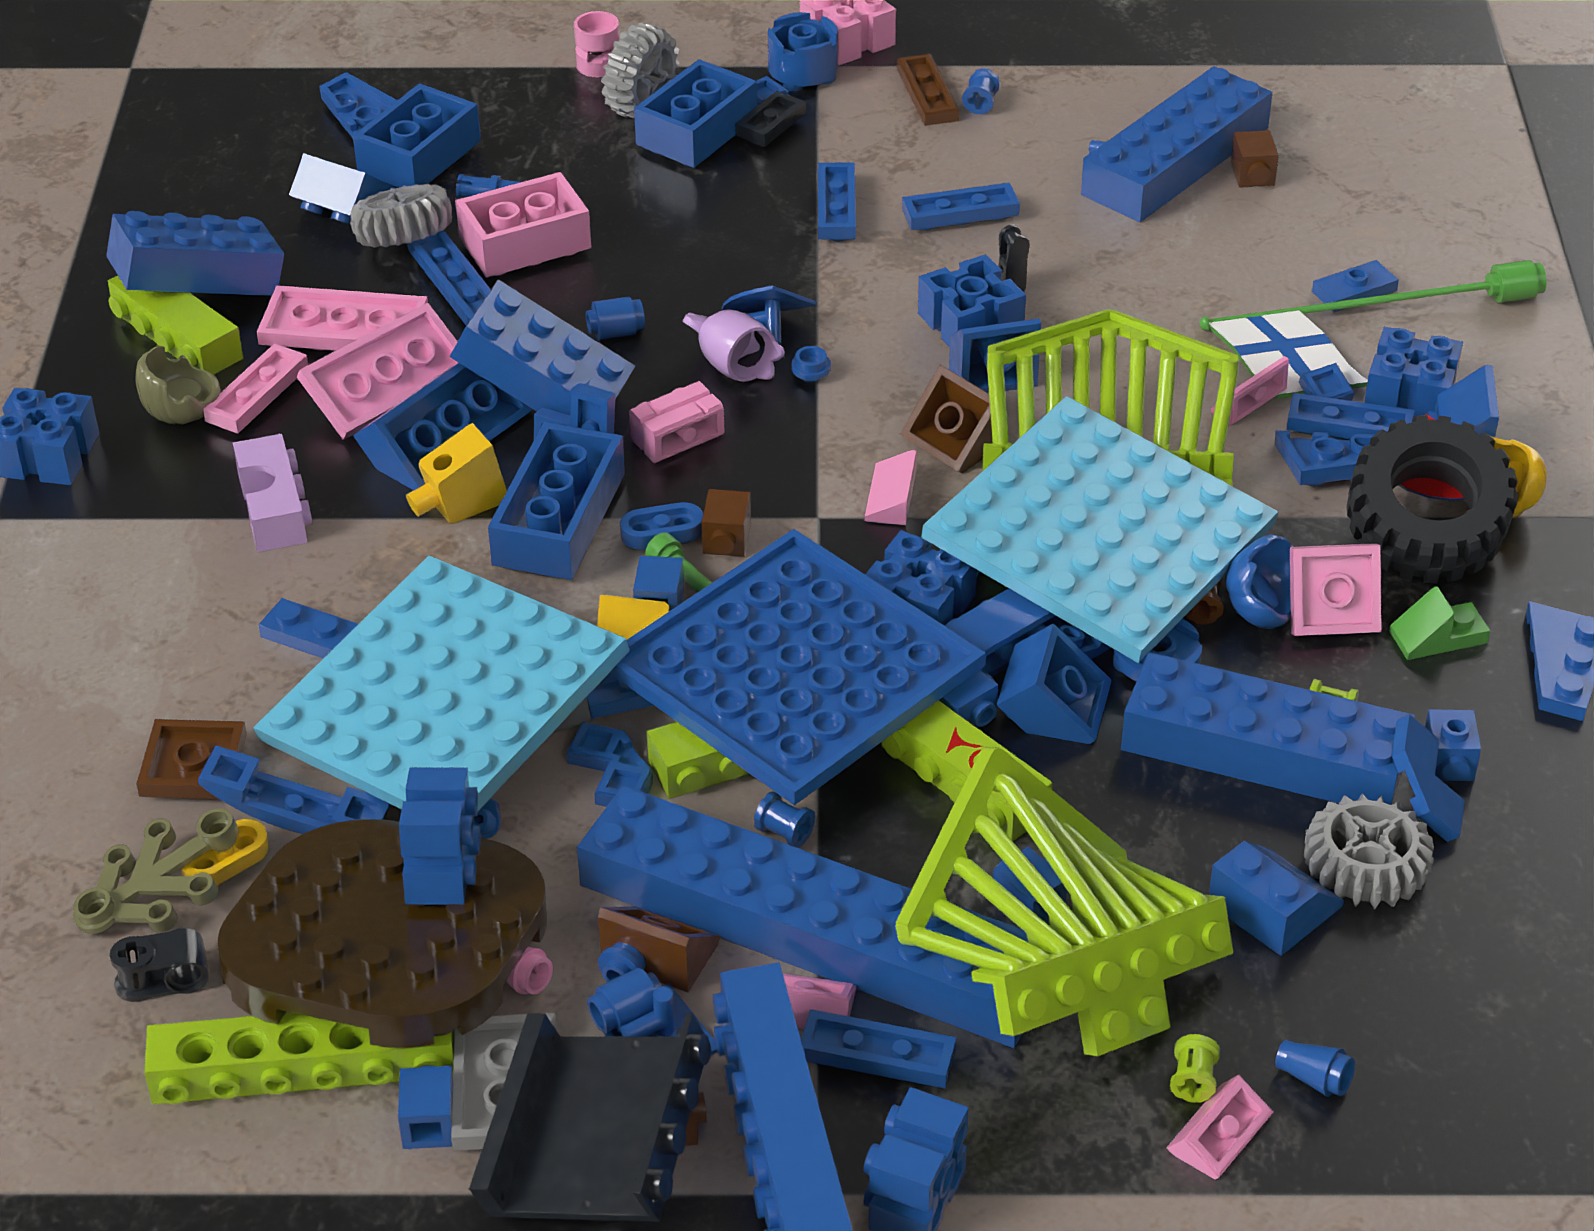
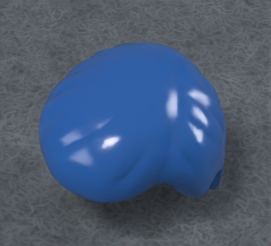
M1272 534L1259 538L1241 551L1230 564L1226 574V588L1229 592L1230 601L1237 613L1249 623L1264 629L1280 627L1291 617L1290 547L1294 546L1285 537Z

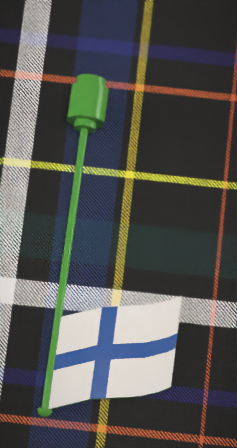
M1532 260L1493 265L1490 273H1487L1485 276V282L1213 319L1203 316L1199 324L1201 329L1204 331H1209L1210 329L1238 355L1240 361L1252 377L1283 356L1289 358L1287 389L1275 396L1276 399L1292 397L1293 393L1305 394L1299 384L1300 374L1333 363H1337L1352 388L1367 387L1368 380L1346 362L1326 334L1303 314L1486 289L1487 294L1493 296L1497 303L1535 298L1537 294L1544 293L1547 280L1542 263H1533Z

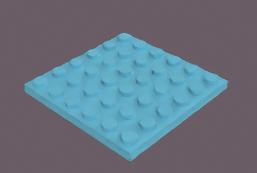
M1066 396L923 525L921 538L1139 663L1224 577L1235 557L1246 547L1263 537L1275 525L1278 511Z
M428 556L273 707L253 729L258 740L402 809L403 802H406L405 789L409 767H468L469 787H477L479 811L630 650L624 637L437 558Z

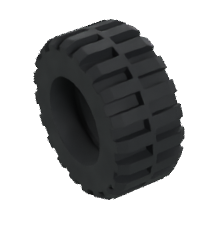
M1428 415L1413 416L1411 423H1406L1404 419H1401L1389 425L1388 433L1385 430H1379L1371 437L1370 444L1364 446L1354 467L1348 493L1347 516L1351 519L1349 528L1353 538L1361 539V544L1376 543L1380 545L1381 568L1389 572L1393 568L1400 572V578L1412 581L1413 576L1424 578L1423 583L1437 584L1440 577H1446L1447 582L1462 579L1465 570L1469 574H1474L1484 568L1485 561L1493 560L1499 552L1502 542L1505 541L1518 499V492L1515 490L1518 482L1516 473L1513 468H1508L1510 459L1502 448L1498 450L1494 448L1496 441L1485 432L1482 435L1474 431L1475 426L1465 421L1460 425L1450 422L1451 417L1438 415L1437 420H1428ZM1416 478L1440 480L1459 491L1467 501L1470 510L1462 516L1450 520L1425 519L1411 513L1402 506L1396 498L1393 489L1405 481Z

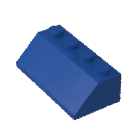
M457 362L353 436L377 470L415 490L425 484L419 468L420 460L463 428L473 423L486 439L490 441L533 409Z

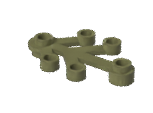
M214 808L205 812L197 821L196 830L199 835L159 860L162 850L172 846L176 840V833L172 825L164 818L155 819L146 825L144 829L145 840L137 862L128 846L119 844L109 848L103 856L105 865L97 886L82 892L74 902L73 920L82 932L95 934L107 930L115 922L148 923L154 932L162 933L173 928L178 919L177 913L169 901L160 899L153 901L151 904L129 902L140 895L189 896L192 902L199 906L211 903L218 895V887L210 874L201 872L193 876L170 875L210 849L225 851L236 843L239 828L231 812L225 808ZM133 870L130 880L117 888L120 877L129 874ZM206 886L205 889H203V890H201V891H198L200 888ZM165 913L164 916H162V917H160V918H157L159 915Z

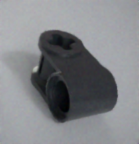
M178 928L170 932L145 936H129L120 939L110 949V961L118 973L114 982L117 995L123 1000L139 1002L153 997L177 993H192L204 987L209 978L204 940L199 932L190 928ZM131 950L135 951L136 962L131 963ZM138 975L140 986L138 988L134 986L133 976Z

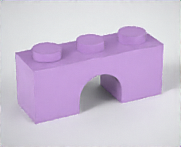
M282 434L234 442L233 447L244 500L247 501L257 552L307 543L305 526L312 524L308 500H299L305 498L301 474L293 475L298 473L294 448L286 450Z

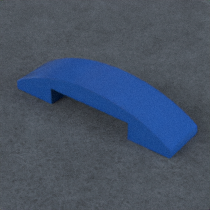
M217 745L198 778L200 786L235 809L268 824L300 834L337 822L359 819L384 820L391 804L367 792L348 786L343 797L260 772V759Z

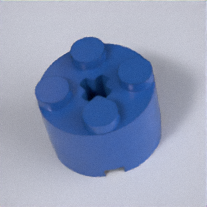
M805 12L790 13L777 18L774 21V27L772 29L768 28L767 31L768 71L770 75L783 83V87L788 91H799L804 86L833 83L836 79L838 68V29L836 24L824 16H821V21L810 19V13Z

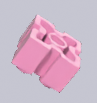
M800 0V12L810 13V19L821 21V16H824L836 24L838 29V66L861 58L862 51L869 50L875 53L895 45L896 9L885 0Z

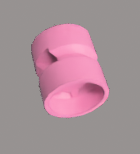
M591 11L578 16L574 21L577 69L586 76L603 77L606 71L603 66L608 63V54L614 49V41L620 40L619 19L609 12Z

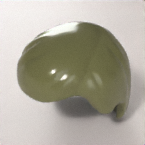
M156 346L150 349L149 352L143 354L138 360L136 386L140 401L147 412L159 421L168 424H186L204 417L203 409L208 404L214 402L221 393L219 381L212 373L192 366L183 355L179 359L167 358L165 356V347Z

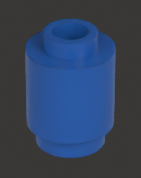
M630 297L592 302L591 310L586 311V324L589 334L595 333L598 340L636 335V331L644 330L645 316L641 300H631Z
M637 967L597 987L595 995L587 998L588 1010L597 1028L604 1034L612 1030L619 1033L621 1032V1026L654 1011L653 992L656 988L662 987L655 974L652 972L647 974L643 969Z

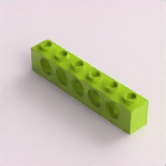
M292 1012L286 1013L278 1025L263 1021L254 1016L147 1025L144 1073L152 1105L178 1104L186 1101L231 1099L240 1096L262 1094L278 1095L285 1092L315 1089L331 1090L337 1087L369 1084L383 1085L399 1082L400 1068L451 1066L453 1075L454 1030L443 1036H434V1044L392 1048L370 1045L369 1029Z

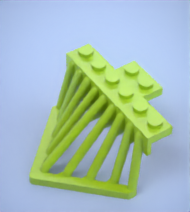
M1112 309L1102 310L988 346L987 374L993 444L984 443L982 472L1013 445L1009 442L1004 365L1016 361L1019 438H1021L1035 425L1033 356L1045 352L1047 414L1062 401L1061 351L1062 346L1073 343V400L1089 408L1090 338L1101 334L1099 414L1116 422L1117 335L1130 339L1131 345L1126 429L1143 437L1147 346L1161 351L1153 443L1233 486L1234 454L1224 452L1238 377V355ZM1177 357L1191 362L1181 445L1179 450L1175 451L1169 450L1176 361ZM1208 368L1221 373L1208 449L1201 452L1196 450Z
M984 747L980 751L895 922L897 937L901 944L916 946L981 967L971 971L972 980L974 982L993 984L1001 1034L1016 1036L1078 1012L1084 1054L1100 1056L1171 1028L1163 980L1233 954L1225 896L1205 895L1127 860L1126 850L1003 749ZM992 791L1001 792L1071 895L1073 912L997 822L989 817L987 801ZM972 832L982 835L1047 912L1050 926L973 860L968 859L965 846ZM951 874L961 876L1026 932L1028 942L947 901L944 888ZM930 917L940 918L1003 951L1004 954L925 929Z

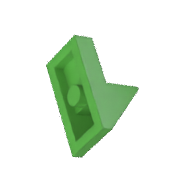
M1437 586L1427 592L1390 625L1389 630L1407 660L1487 644L1490 635V629L1472 602L1450 606Z

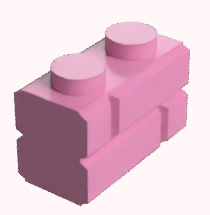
M700 381L683 388H677L671 393L650 402H643L629 411L631 439L641 450H644L645 455L653 463H657L725 433L722 402L713 394H710L709 390Z

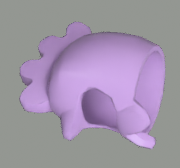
M728 309L710 317L688 313L683 319L685 324L699 333V344L705 358L718 371L734 380L744 382L755 378L772 379L775 375L773 362L784 357V348L775 341L774 336L761 322L745 313ZM754 331H757L765 342L764 353L754 366H741L738 364V360L760 349V345L754 337Z

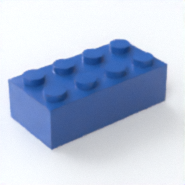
M140 211L113 214L106 255L126 290L273 295L276 285L279 286L284 253L262 221L256 218L240 217L239 220H227L215 215H204L202 218H187L178 213H166L164 216H149Z
M500 280L496 282L478 308L449 356L535 411L544 407L570 415L571 389L576 384L583 383L613 392L616 399L635 368V365Z
M544 422L488 526L492 566L573 580L625 474L623 436Z

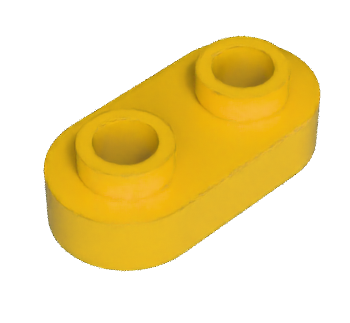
M237 820L239 833L236 843L225 851L208 850L181 868L182 876H193L204 872L212 876L216 885L223 883L258 863L267 855L269 842L266 828L256 820Z

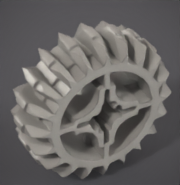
M640 22L638 25H631L628 31H622L620 40L614 41V49L608 54V63L603 66L606 71L601 82L605 84L602 89V94L606 96L605 104L609 105L611 110L615 111L618 115L634 119V108L677 76L675 70L679 65V61L676 59L679 49L675 47L676 39L671 37L669 32L659 26Z
M415 184L406 187L404 185L401 188H391L388 191L378 192L376 195L367 196L366 199L359 200L351 208L350 223L357 242H360L362 245L374 248L378 246L388 247L390 245L399 246L403 243H412L415 240L425 239L427 236L436 235L438 231H443L452 222V207L446 190L441 188V186Z
M1363 793L1357 801H1353L1344 795L1339 804L1328 802L1323 811H1316L1309 829L1306 830L1304 841L1305 864L1309 865L1310 877L1319 879L1320 884L1329 890L1334 889L1335 895L1341 898H1352L1355 907L1360 901L1370 902L1374 909L1380 901H1385L1394 907L1399 897L1410 900L1415 890H1421L1425 884L1434 860L1432 857L1434 848L1432 843L1433 837L1428 835L1427 823L1417 822L1416 811H1402L1400 801L1389 805L1384 803L1382 795L1377 801L1368 800Z

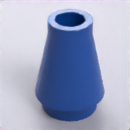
M1284 1040L1278 1049L1275 1060L1276 1068L1290 1073L1327 1097L1332 1094L1343 1096L1349 1089L1355 1072V1059L1346 1055L1343 1048L1302 1044Z

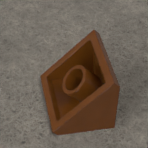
M939 365L899 435L956 471L963 473L983 460L984 443L993 444L989 393L946 367Z
M636 906L601 907L598 914L601 953L616 943L629 944L643 955L646 962L644 971L647 974L652 972L660 983L665 985L670 983L672 987L688 993L718 946L721 935Z

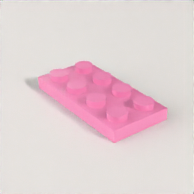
M276 285L257 330L258 344L271 346L277 344L283 347L310 348L314 350H338L428 303L426 296Z
M426 303L300 369L297 378L344 440L360 431L456 364L457 361L449 356L458 341L430 304Z

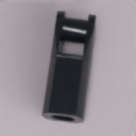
M1007 225L1000 231L998 237L1000 254L998 267L1002 270L1001 281L1011 279L1024 292L1026 290L1027 258L1030 242L1025 236L1021 235V230L1016 225Z

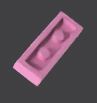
M273 344L225 388L214 402L208 404L203 409L205 422L239 433L297 379L299 370L308 366L307 355Z

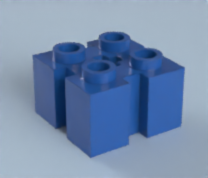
M987 254L960 262L959 270L950 272L945 267L920 275L918 283V314L932 330L941 331V339L950 348V337L961 329L1024 321L1026 294L1011 279L1001 281L1002 270Z
M1384 326L1378 343L1377 354L1374 356L1369 371L1364 403L1415 410L1414 416H1421L1428 413V411H1435L1437 395L1456 383L1463 341L1432 335L1430 340L1426 341L1416 339V332H1411L1404 328Z
M14 388L2 407L4 416L0 417V477L25 480L29 473L39 475L40 482L72 485L83 465L80 453L89 454L99 435L92 397L60 393L53 398H46L45 391L30 388Z
M902 530L885 549V560L882 562L876 560L865 574L942 625H946L952 620L953 614L961 616L976 596L977 569L942 549L939 551L931 549V543L927 540Z
M409 767L405 789L406 802H403L399 821L401 857L404 858L403 882L405 904H464L467 885H475L476 883L475 855L480 854V826H474L473 816H477L478 789L477 787H469L468 767Z
M911 1087L901 1106L894 1104L891 1107L884 1126L885 1137L880 1145L874 1143L871 1146L864 1164V1174L869 1175V1183L863 1199V1205L869 1207V1230L937 1231L943 1219V1210L947 1202H951L966 1172L967 1146L963 1145V1141L968 1133L969 1107Z

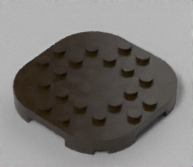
M359 819L337 822L313 829L284 845L271 858L223 921L218 935V953L222 982L230 989L232 1001L243 1011L258 1019L278 1025L288 1011L369 1029L370 1045L392 1048L434 1044V1036L446 1035L456 1027L461 1035L466 1034L487 1021L503 1003L502 986L531 941L541 943L547 927L546 889L542 873L531 859L517 849L497 841L481 838L480 854L475 855L476 883L475 885H467L464 904H405L403 882L404 858L401 857L399 822L381 819Z

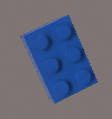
M698 59L634 108L636 145L671 158L683 165L695 168L734 137L735 123L757 107V81Z
M419 83L353 135L357 171L364 172L399 188L404 185L407 187L415 184H429L481 141L478 104Z

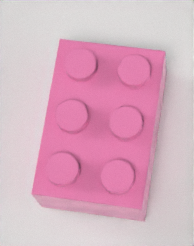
M561 172L455 200L459 238L486 278L502 275L522 267L538 265L558 257L574 255L577 252L591 248L589 210Z

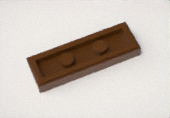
M931 54L897 59V71L924 125L929 126L959 121V109Z

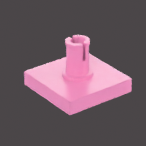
M1379 544L1290 547L1291 634L1300 636L1381 632V561Z

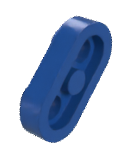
M687 502L632 510L626 513L620 520L621 540L628 547L637 550H646L648 543L656 535L663 532L670 533L680 543L691 542L702 535L703 512L698 506Z

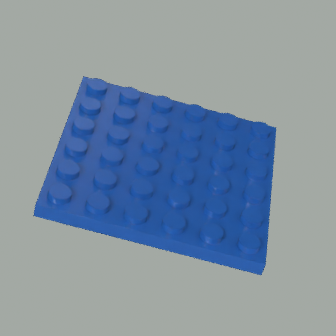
M792 529L627 639L630 651L609 674L795 806L982 669L986 664V652L802 533Z

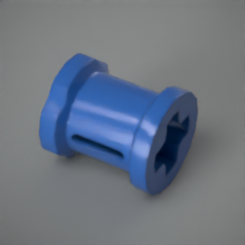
M981 68L975 70L974 74L969 78V87L965 89L962 96L964 107L974 114H985L990 111L994 104V95L1000 88L999 76L990 69Z
M773 791L769 792L759 803L754 815V827L763 833L770 830L786 838L788 845L799 848L809 838L816 816L812 809L807 807L798 809L784 802L782 796Z

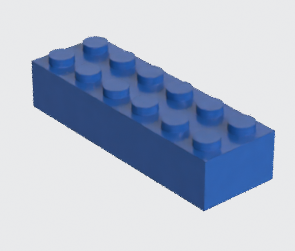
M1215 66L1211 67L1083 158L1081 195L1139 223L1229 158L1232 155L1234 132L1265 131L1268 129L1273 92L1253 81H1247L1231 74L1226 69Z
M1148 652L1124 712L1121 750L1335 803L1341 802L1344 795L1353 801H1357L1363 793L1368 800L1377 801L1382 795L1384 803L1392 805L1402 776V772L1398 773L1392 758L1397 719L1409 713Z

